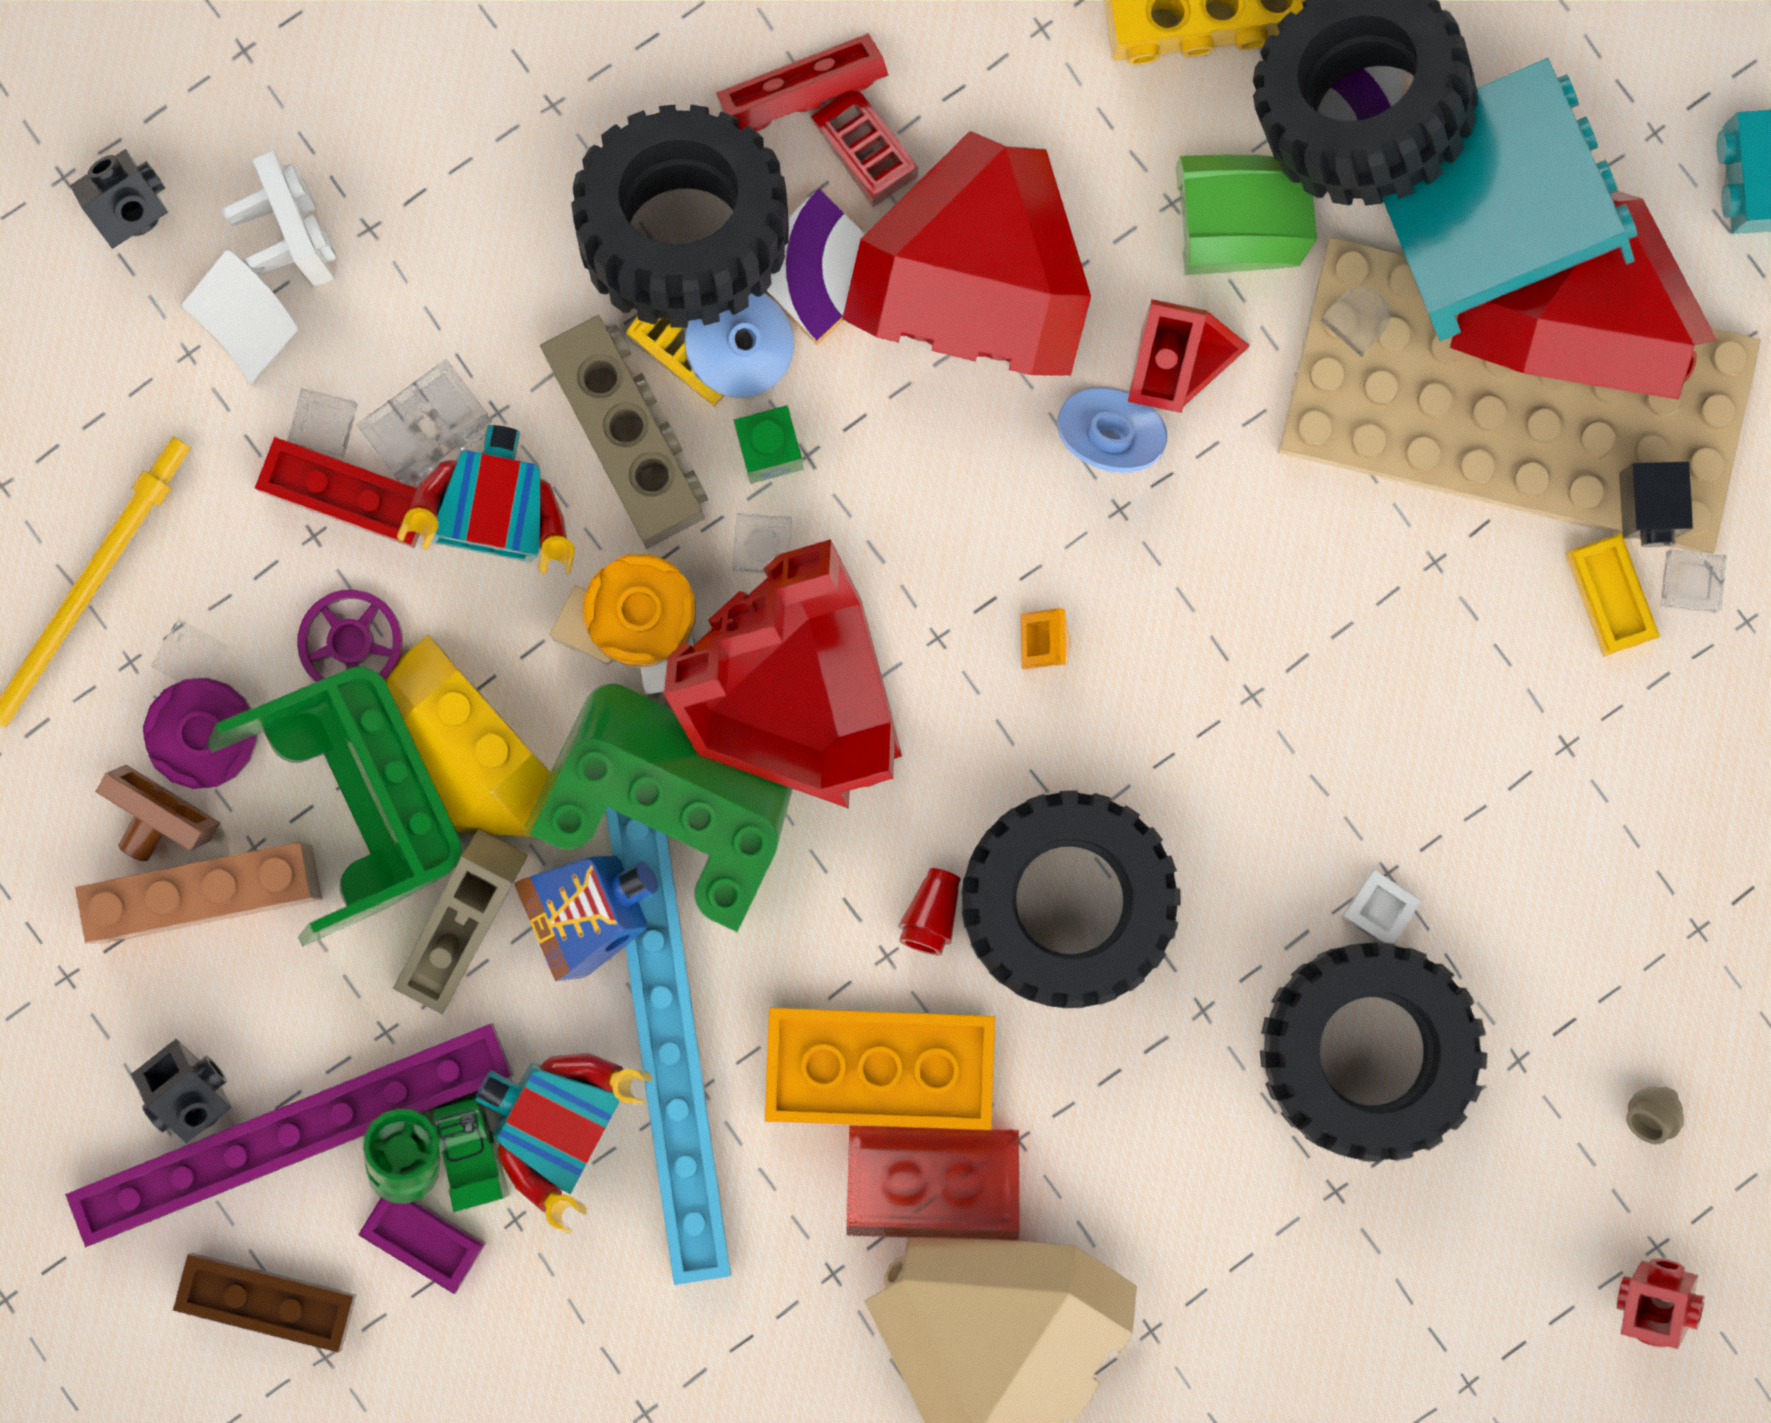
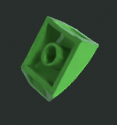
M1234 154L1180 156L1176 166L1177 189H1180L1185 240L1183 251L1185 275L1292 268L1301 265L1317 240L1313 195L1304 191L1301 182H1292L1282 172L1279 161L1275 160L1274 156Z

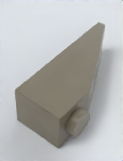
M478 829L462 854L393 989L443 1015L524 865L528 854Z

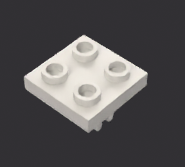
M273 150L253 158L252 161L264 189L222 209L223 214L231 226H236L274 213L285 240L245 258L243 262L257 275L296 263L314 287L335 279L328 262L337 259L324 228H320L314 214L309 216L307 213L316 209V206L304 179L299 177L293 163L284 166Z

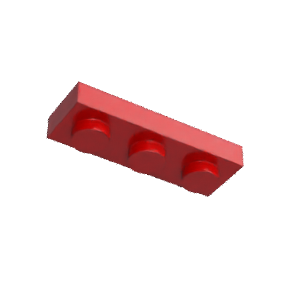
M869 33L716 92L722 112L739 118L740 130L749 126L755 131H759L769 126L773 120L796 111L807 112L820 106L823 101L845 92L862 91L870 87L874 81L889 76L881 52Z
M273 438L254 489L268 496L415 548L419 533L408 531L403 542L397 538L404 517L409 511L415 487L283 439Z

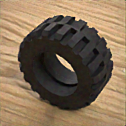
M1305 0L1302 2L1304 9L1296 15L1290 11L1277 24L1280 32L1277 37L1270 35L1260 51L1263 61H1259L1254 69L1253 84L1256 91L1253 94L1255 111L1275 160L1279 161L1282 172L1292 182H1301L1305 192L1316 198H1324L1328 192L1332 203L1348 206L1352 205L1353 199H1363L1365 206L1382 204V197L1397 193L1398 199L1413 194L1412 186L1422 180L1427 185L1443 174L1440 165L1444 161L1451 164L1464 149L1461 137L1467 138L1471 135L1476 121L1474 109L1478 105V90L1465 39L1461 36L1459 25L1450 12L1441 9L1438 0ZM1389 66L1399 68L1414 76L1412 84L1404 96L1391 108L1376 116L1363 120L1342 121L1326 117L1317 112L1328 90L1340 79L1354 71L1367 67Z
M675 104L659 106V113L648 116L642 110L628 116V125L620 128L617 124L610 127L601 135L603 146L599 147L596 144L591 146L583 157L584 170L581 169L576 173L572 187L574 201L571 203L580 256L584 268L589 270L591 282L599 293L605 295L609 293L611 304L623 313H629L634 308L637 310L640 321L656 325L659 318L670 320L671 328H688V321L702 319L704 326L720 322L719 314L724 311L730 310L732 315H736L749 307L748 296L751 293L756 297H760L772 285L771 273L775 274L780 271L785 260V245L789 242L785 177L780 173V162L774 151L767 147L764 148L763 137L752 127L746 126L743 130H740L739 118L722 111L716 117L709 114L708 107L691 104L690 111L676 110ZM676 189H696L708 192L723 200L733 210L730 218L715 233L699 241L686 244H667L652 240L639 233L630 224L635 213L647 201L661 193Z
M1070 790L1050 795L1042 794L1030 798L1002 815L986 831L969 859L965 877L963 878L961 895L963 923L971 942L970 945L977 958L988 969V973L1000 984H1003L1013 991L1014 994L1045 1006L1059 1008H1084L1116 1000L1117 997L1134 990L1145 981L1144 978L1154 968H1158L1166 956L1165 950L1170 940L1175 937L1179 923L1176 921L1177 906L1181 905V890L1176 886L1174 872L1177 869L1172 855L1168 856L1161 844L1163 839L1154 827L1149 828L1138 818L1140 814L1129 806L1125 805L1123 807L1110 801L1111 797L1097 793L1092 795L1078 793V790ZM1060 847L1083 848L1104 859L1117 875L1123 895L1121 916L1112 934L1099 946L1077 954L1058 953L1037 943L1025 930L1017 911V889L1026 868L1039 855Z
M1375 942L1351 944L1330 949L1318 954L1317 958L1309 963L1302 964L1290 974L1292 976L1285 987H1279L1271 1000L1274 1006L1270 1016L1264 1017L1261 1034H1265L1264 1050H1260L1261 1067L1266 1069L1269 1082L1265 1083L1270 1097L1277 1101L1282 1109L1281 1115L1291 1127L1297 1128L1305 1135L1304 1138L1335 1154L1360 1161L1380 1163V1160L1391 1159L1400 1161L1412 1158L1414 1152L1422 1149L1431 1150L1444 1142L1442 1136L1449 1129L1457 1130L1467 1119V1116L1463 1113L1470 1101L1477 1102L1483 1087L1477 1084L1480 1069L1487 1070L1488 1052H1481L1480 1037L1485 1036L1486 1033L1482 1018H1475L1470 1006L1475 1001L1466 988H1459L1452 980L1455 974L1442 963H1433L1426 958L1427 954L1413 948H1402L1394 946L1392 943ZM1361 998H1382L1401 1006L1417 1023L1423 1041V1062L1415 1083L1403 1096L1382 1105H1362L1342 1096L1329 1083L1320 1061V1041L1326 1024L1341 1007Z

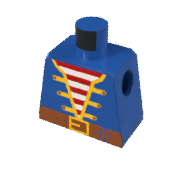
M617 856L585 858L514 883L555 981L585 978L643 933L647 928V921L639 901L656 893L658 890L657 879L646 863L639 862L624 870L621 860Z

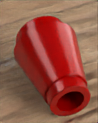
M929 868L926 878H924L898 924V927L902 929L899 939L900 943L922 953L936 956L942 955L944 946L952 943L959 892L958 886L961 880L959 876L946 870Z

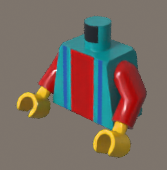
M500 425L487 426L482 453L462 450L457 456L456 461L447 460L441 462L415 489L409 511L405 515L397 534L398 540L403 542L408 531L419 533L424 538L423 550H427L430 544L434 543L529 563L538 556L539 548H541L538 570L544 574L547 573L549 560L562 562L566 568L565 574H570L575 555L574 544L567 539L565 520L551 485L540 478V468L538 465L515 460L520 431Z
M591 1053L550 1056L541 1065L530 1063L519 1084L491 1070L485 1077L475 1097V1101L502 1114L493 1132L495 1140L499 1142L497 1158L515 1189L542 1212H546L547 1221L552 1227L565 1233L573 1232L562 1222V1213L569 1206L586 1215V1206L568 1195H562L561 1190L571 1195L619 1102L640 1105L645 1103L644 1099L633 1096L630 1086L635 1078L652 1082V1076L647 1071L624 1070L622 1066Z

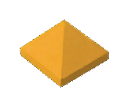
M1057 608L1021 614L1022 669L1028 670L1066 665L1071 641L1065 609Z

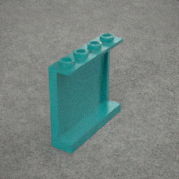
M1549 58L1478 87V105L1474 109L1476 121L1471 135L1467 138L1461 137L1464 149L1457 159L1451 164L1444 161L1440 165L1443 174L1427 185L1422 180L1412 186L1413 194L1398 199L1397 193L1382 197L1439 341L1461 333L1455 318L1456 314L1619 247L1625 263L1634 262L1629 239L1638 236L1632 216L1626 204L1615 207L1610 194L1618 192V188L1606 160L1595 163L1590 151L1599 147L1592 127L1586 116L1576 120L1571 108L1578 106L1579 102L1570 78L1567 74L1557 78Z

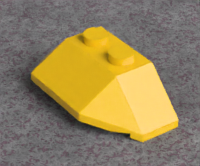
M427 635L399 659L393 671L385 679V682L456 832L475 834L478 829H481L490 835L535 838L527 832L524 825L551 771L431 636Z

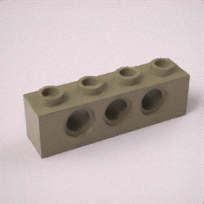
M598 314L540 344L542 352L646 549L704 520L705 516L700 504L709 499L694 470L684 475L674 455L683 450L668 421L658 426L648 407L657 403V400L644 375L640 373L632 378L624 363L623 358L632 353L618 326L614 325L607 329ZM607 369L617 375L615 386L606 393H595L588 389L590 376L598 370ZM631 417L642 422L643 429L636 440L621 442L613 437L614 427L620 420ZM650 466L663 467L669 473L666 485L658 491H646L638 484L640 474Z

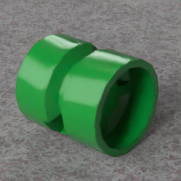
M395 1109L383 1113L370 1124L364 1136L363 1153L366 1174L371 1188L381 1198L392 1203L408 1204L422 1199L433 1189L439 1178V1139L434 1125L424 1115L409 1109Z

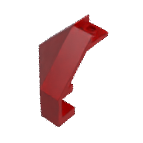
M969 131L860 239L842 320L877 338L899 343L900 336H907L911 339L931 344V351L974 362H976L977 357L1007 361L1010 363L1009 370L1027 375L1071 376L1091 293L1047 150L1004 146L973 131Z
M1618 191L1610 194L1615 207L1623 204L1627 205L1638 236L1629 239L1634 262L1626 264L1618 247L1463 311L1457 317L1461 333L1452 336L1449 348L1523 374L1679 400L1683 384L1690 378L1696 364L1697 354L1694 351V347L1718 340L1643 198Z
M829 539L779 554L763 568L767 578L749 595L738 591L708 619L712 629L696 644L692 646L683 642L667 658L663 694L699 756L849 809L850 791L861 787L874 786L880 782L893 779L894 759L902 757L863 602L832 540Z

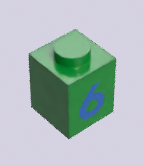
M788 405L733 419L750 484L804 470Z

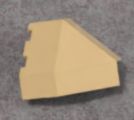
M909 1232L905 1255L896 1258L889 1264L885 1273V1289L864 1301L925 1423H1063L1066 1418L1075 1423L1100 1385V1382L1093 1376L1110 1349L1112 1348L1120 1353L1133 1334L1137 1285L1074 1245Z

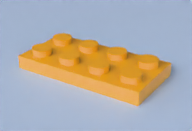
M769 1008L764 1122L992 1130L995 1016Z

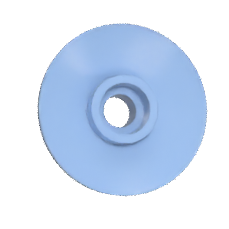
M751 293L748 296L749 307L736 315H732L730 310L720 313V322L705 326L702 319L689 320L688 328L685 329L684 342L689 365L703 384L719 394L729 397H750L765 392L783 377L790 365L794 349V337L790 321L782 307L765 293L760 297H756ZM738 330H745L750 333L752 346L749 350H742L737 347L735 334Z
M1091 388L1077 392L1064 402L1057 420L1059 436L1072 454L1093 467L1120 473L1143 470L1158 461L1167 443V430L1161 416L1153 407L1128 402V392L1111 388Z

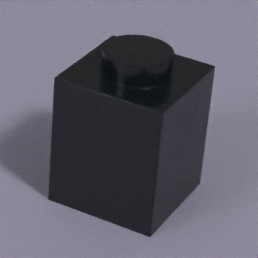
M1689 461L1632 463L1619 472L1623 539L1640 538L1641 547H1666L1675 545V537H1679L1693 529Z

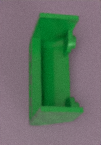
M366 667L349 668L216 723L207 742L211 753L264 731L273 751L285 761L303 763L324 754L369 849V855L351 863L341 876L339 888L346 907L308 923L298 935L302 947L389 908L447 876L457 866L462 852L460 839L385 680L376 671Z

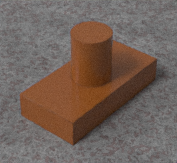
M128 765L105 773L95 791L134 816L118 847L126 855L139 861H148L163 834L192 851L210 842L220 825V822Z

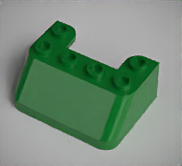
M604 684L595 688L587 696L524 828L530 835L555 847L566 850L576 849L585 845L593 837L607 807L710 855L695 886L694 897L696 905L708 919L738 932L776 854L793 789L699 756L672 709L622 685Z

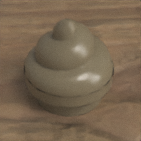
M1648 1087L1636 1092L1628 1103L1626 1121L1630 1130L1638 1138L1650 1144H1662L1666 1140L1676 1137L1684 1126L1683 1106L1679 1100L1678 1093L1668 1087Z

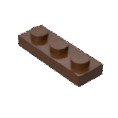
M190 1253L187 1254L172 1311L339 1353L343 1349L357 1294Z

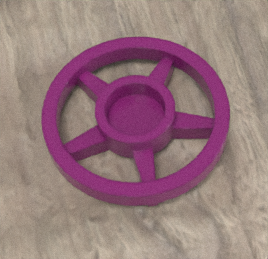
M340 590L319 599L305 614L297 636L298 655L305 671L315 682L325 678L316 670L312 662L333 657L345 664L347 670L359 667V664L364 662L370 654L386 656L389 659L384 668L378 673L385 680L401 658L403 650L402 629L393 610L378 597L360 590ZM349 599L371 603L358 621L354 619L340 620L328 606ZM378 610H381L390 624L393 635L392 649L374 643V638L369 628ZM322 612L331 626L327 634V645L309 654V631L316 617Z

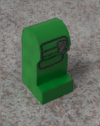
M475 1097L434 1108L435 1128L450 1189L448 1191L453 1213L501 1200L509 1196L503 1167L497 1158V1144L493 1131L490 1130L484 1106L476 1102Z

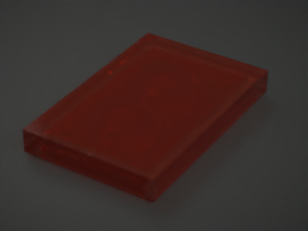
M849 1126L846 1236L1019 1240V1130Z

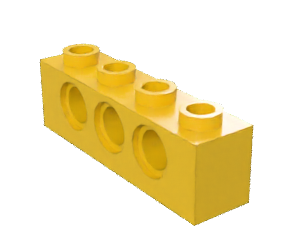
M1104 0L1113 61L1127 59L1130 65H1143L1159 60L1160 54L1182 52L1183 57L1193 58L1208 55L1214 52L1215 47L1236 44L1238 50L1261 48L1270 35L1276 37L1279 35L1280 32L1277 24L1290 11L1296 15L1304 9L1302 2L1305 0H1284L1287 10L1282 13L1268 11L1262 5L1261 0ZM1214 2L1224 3L1232 10L1233 17L1224 21L1216 20L1209 15L1206 6ZM1158 10H1169L1177 16L1179 24L1172 28H1163L1154 22L1152 14Z

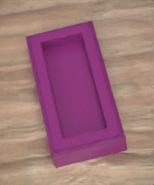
M383 1198L379 1199L358 1236L453 1294L457 1293L487 1244L418 1201L408 1204L392 1203Z

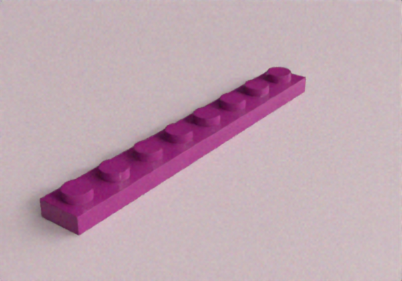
M490 1023L69 1192L65 1196L86 1248L363 1137L370 1124L383 1113L395 1109H409L422 1113L479 1090L490 1070L505 1078L514 1075L493 1023Z

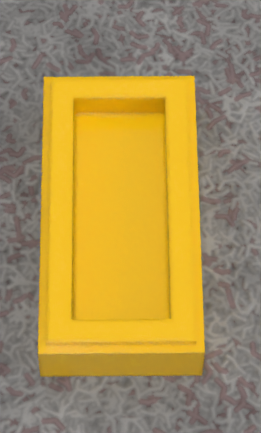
M1622 533L1565 553L1603 657L1660 637Z

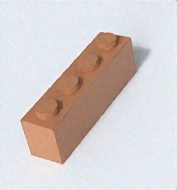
M303 842L75 887L84 941L91 944H105L322 900L312 845Z

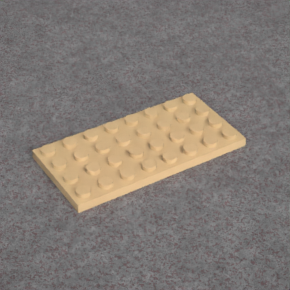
M1330 237L1324 252L1278 453L1615 534L1622 533L1619 472L1632 463L1689 461L1693 529L1679 537H1675L1676 544L1670 547L1709 556L1715 552L1761 339L1711 328L1718 341L1694 347V351L1697 354L1696 364L1690 378L1683 384L1679 400L1523 374L1449 348L1452 337L1439 341L1405 255Z

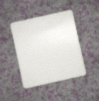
M226 250L182 303V308L205 327L223 346L250 384L257 379L298 331L295 321L272 290L248 265L230 250Z

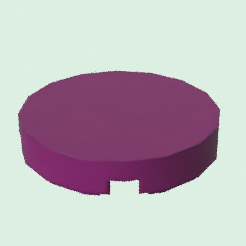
M211 678L185 679L165 688L149 706L143 724L145 748L154 768L172 783L191 789L218 787L236 778L251 761L258 741V734L211 753L207 742L216 723L251 709L247 699L230 684Z

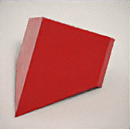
M1151 299L1142 326L1128 402L1182 413L1183 407L1245 352L1250 345L1207 310Z

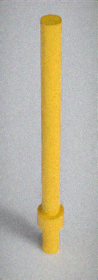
M171 437L150 471L146 472L143 470L131 487L136 492L0 695L1 726L7 728L154 504L160 507L172 489L168 486V483L191 450L190 446L176 437Z

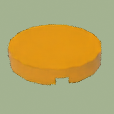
M627 554L615 559L614 562L609 563L592 577L583 598V621L592 642L609 659L628 667H652L666 661L668 656L683 642H688L696 623V600L688 580L671 562L652 554Z

